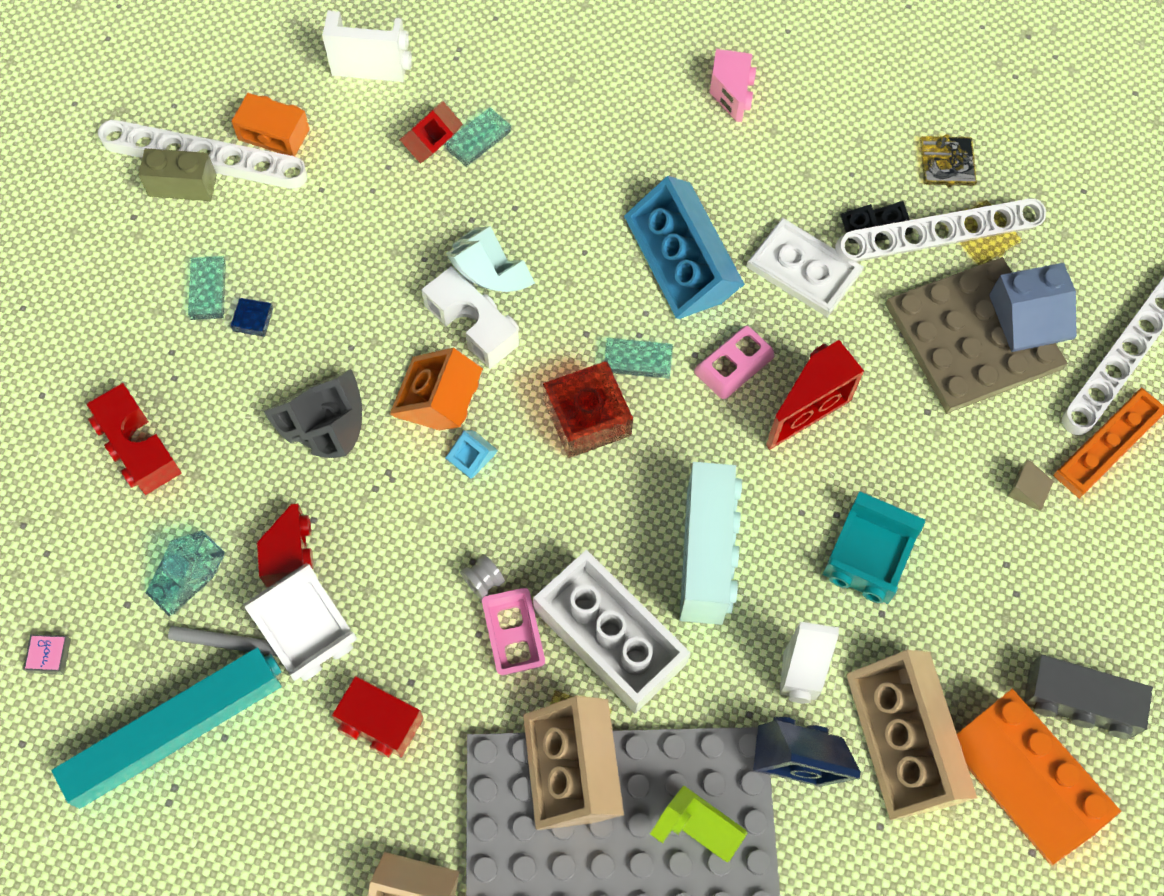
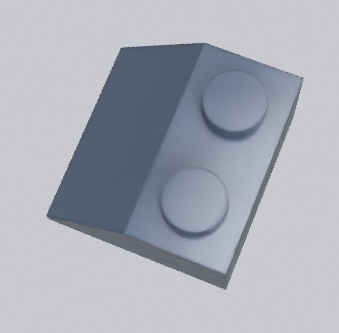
M1064 262L1000 275L989 297L1011 352L1074 340L1076 338V290Z

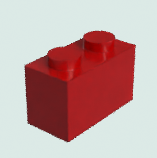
M357 676L354 677L332 714L334 720L339 724L337 730L355 741H357L359 736L372 742L370 748L386 758H389L392 753L402 758L424 720L421 710Z

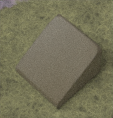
M1026 460L1018 471L1008 497L1041 511L1054 481L1033 462Z

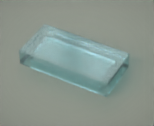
M489 107L453 135L445 143V149L467 167L511 132V125Z
M224 256L191 258L188 315L191 320L224 318L226 261Z
M607 338L603 373L670 379L673 344Z

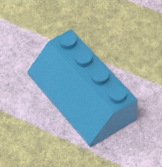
M666 176L624 215L676 319H682L720 305L745 285L690 182Z

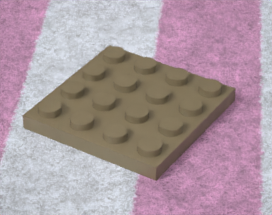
M1003 257L888 298L886 302L888 311L947 414L1061 371L1068 364L1056 343L1011 352L989 297L1000 275L1012 273Z

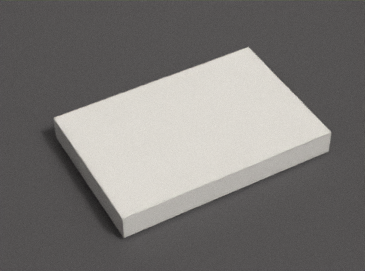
M784 218L779 221L747 261L746 268L827 318L860 276L864 268L857 262L847 263L842 261L837 256L834 248Z

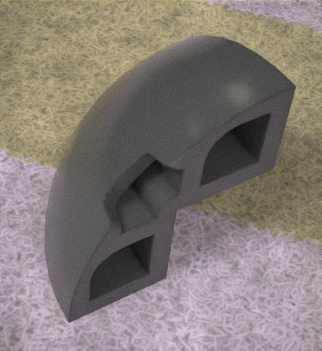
M352 369L311 385L264 411L272 426L289 443L300 442L306 447L311 448L312 455L324 458L346 456L355 446L362 425L361 396Z

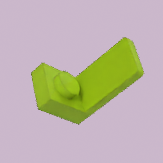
M684 785L668 804L650 833L651 836L663 844L672 831L677 835L684 831L725 862L731 860L747 836L746 829Z

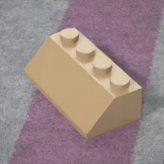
M905 650L846 674L890 820L936 811L977 799L929 651Z

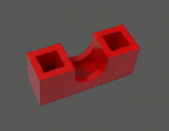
M124 383L86 404L93 416L88 418V421L98 436L105 433L109 439V442L105 443L104 446L115 462L121 459L126 466L120 472L131 488L138 485L146 496L182 474L157 434L141 442L131 441L135 431L149 423Z

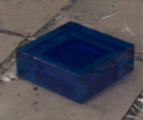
M239 298L231 323L232 331L265 337L274 309L272 303Z

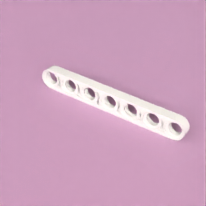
M119 120L106 121L98 129V136L104 148L115 153L142 158L145 148L165 150L168 145L178 143L181 145L178 151L198 152L202 149L210 150L209 157L216 174L289 189L299 188L307 181L308 175L304 162L295 156ZM111 132H122V135L117 140L109 141L106 139ZM143 137L151 138V142L147 146H136V142ZM237 155L240 157L239 162L234 165L224 163L229 156ZM265 161L270 163V167L265 171H256L254 169L255 165L259 162ZM289 168L300 169V173L296 177L289 178L284 176L285 171Z
M1029 198L859 229L841 236L836 242L835 250L837 256L842 261L853 263L1025 231L1043 223L1046 217V209L1041 201ZM1025 206H1029L1034 210L1036 216L1034 222H1028L1023 217ZM996 211H1000L1006 216L1007 223L1004 228L998 227L994 222ZM966 217H972L976 220L978 229L975 233H970L966 230L964 226ZM937 222H942L947 226L948 236L946 239L936 235L935 225ZM908 227L914 228L918 232L919 240L917 244H911L906 240L905 231ZM877 233H883L888 237L889 247L886 250L876 246L875 236ZM848 238L858 242L859 252L857 255H850L845 250V241Z
M1164 277L1063 413L1062 424L1069 433L1081 436L1092 429L1163 331L1164 309L1156 305L1155 298L1164 299ZM1139 320L1151 322L1154 326V332L1144 331L1139 326ZM1130 342L1134 344L1138 349V354L1130 355L1125 352L1122 343ZM1114 365L1118 367L1122 377H1111L1107 374L1105 366ZM1090 388L1101 390L1105 400H1093L1088 390ZM1075 411L1083 413L1088 419V424H1076L1071 417V413Z

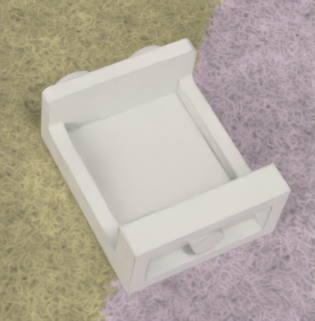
M339 11L327 12L322 36L332 76L404 82L406 70L411 69L412 53L407 51L409 33L403 29L402 18H395L392 31L343 27Z
M307 563L243 604L293 681L300 677L303 681L310 679L322 670L321 663L332 656L335 660L343 657L354 648L351 643L357 640V637L351 631L318 581L316 574Z

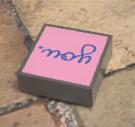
M30 634L23 670L30 674L64 675L71 639L68 636Z

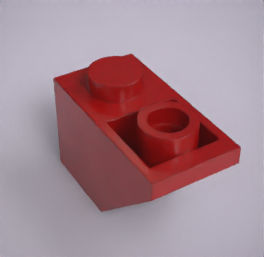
M442 100L410 129L400 141L421 164L444 145L460 129L463 123Z
M298 503L291 504L257 542L259 577L266 587L275 584L305 563L314 569L313 552L306 545V536H311L312 534L309 515L303 514Z

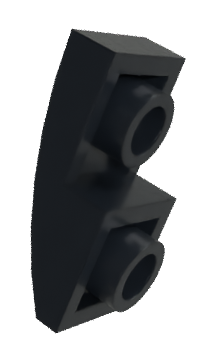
M904 201L873 210L870 204L840 214L846 233L910 220ZM908 227L905 235L913 233V228ZM877 233L875 236V242L888 240V237L883 233ZM848 238L849 243H858L856 240Z

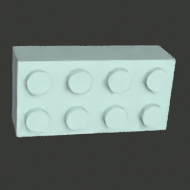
M693 462L686 499L679 621L722 625L726 613L732 614L733 603H736L738 582L731 579L734 578L735 568L738 567L739 546H735L736 533L739 534L741 519L740 512L736 511L742 491V478H736V465Z

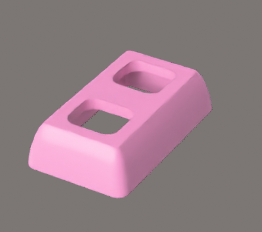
M745 325L700 362L694 369V373L719 398L726 399L774 358V350L750 326ZM745 336L750 337L760 346V349L750 357L746 356L735 345ZM721 356H726L737 367L727 377L722 376L712 366V363Z
M520 588L483 597L482 605L497 673L504 676L542 667L545 664V656L529 589ZM511 608L520 609L523 624L519 627L502 629L499 625L498 613ZM526 642L529 646L530 659L510 664L507 661L505 647L509 644Z

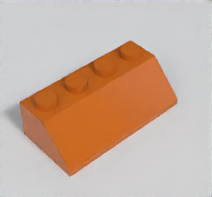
M1013 688L957 733L968 770L1051 866L1093 837L1122 812Z

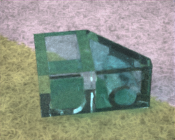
M203 530L171 540L148 586L146 594L168 616L174 615L213 579L226 552Z

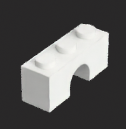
M452 266L421 289L424 306L445 326H448L460 317H469L476 321V324L466 331L467 347L489 369L519 346V327L513 318L509 315L503 316L497 310L494 301L487 294L481 295L475 289L474 283L462 274H459Z

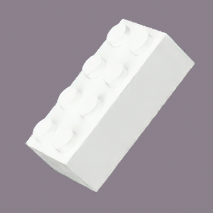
M587 549L533 597L534 611L634 714L688 663L691 652Z

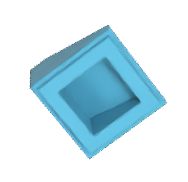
M464 430L445 458L472 479L495 456L498 450L477 432Z

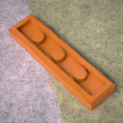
M1141 387L1053 476L1080 499L1164 415V405Z

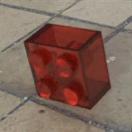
M607 361L543 383V401L568 459L632 436L633 416Z

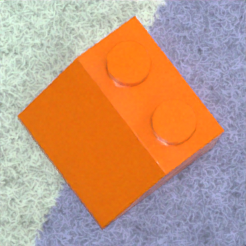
M454 347L413 356L390 415L436 430L461 427V424L467 417V409L471 398L479 386L478 380L483 368Z

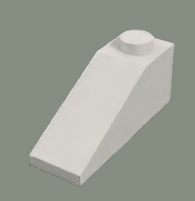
M800 621L783 652L779 695L789 696V701L801 704L810 703L811 700L818 698L823 690L839 635V627Z

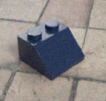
M774 717L773 721L758 725L753 771L817 787L860 779L861 771L844 738L829 734L828 728L817 725H809L806 728L796 725V720L788 717Z

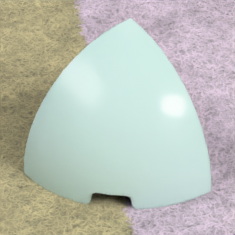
M491 226L474 228L458 239L452 245L453 250L446 253L453 266L464 277L483 288L512 292L535 284L524 260H507Z

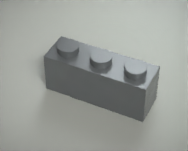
M1041 654L1030 663L1024 702L1029 707L1034 708V712L1046 717H1056L1059 715L1071 719V723L1083 728H1094L1096 726L1108 730V734L1113 737L1131 739L1147 730L1153 686Z

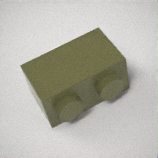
M145 148L138 176L149 197L211 201L217 174L208 153Z

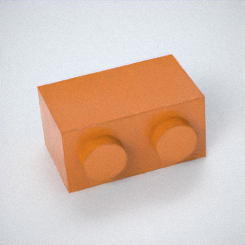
M251 93L246 94L231 121L239 141L290 156H296L310 130L305 110L300 109L296 105H286L273 101L267 96H257Z

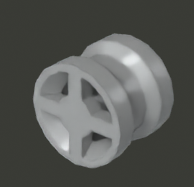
M485 554L477 558V563L471 568L465 567L460 571L466 584L481 600L483 597L488 596V591L493 586H501L505 582L499 569Z

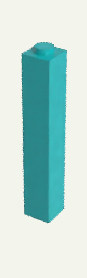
M258 647L53 768L51 771L66 802L78 809L85 807L281 688L282 685L277 675L281 674L282 671L273 655L269 654L265 657Z

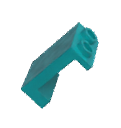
M859 491L822 575L828 577L830 582L838 587H851L862 592L863 596L872 602L889 604L897 592V585L926 520Z

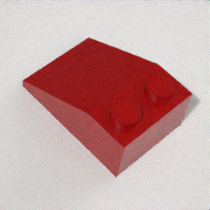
M840 340L829 346L822 344L810 354L809 361L774 418L766 442L769 450L852 400L864 370Z

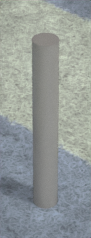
M173 625L168 633V639L173 641L250 652L258 647L263 655L272 654L277 656L268 641L263 639Z

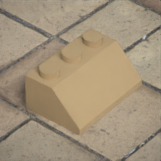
M574 696L523 714L536 830L591 824L623 816L624 811L608 699Z

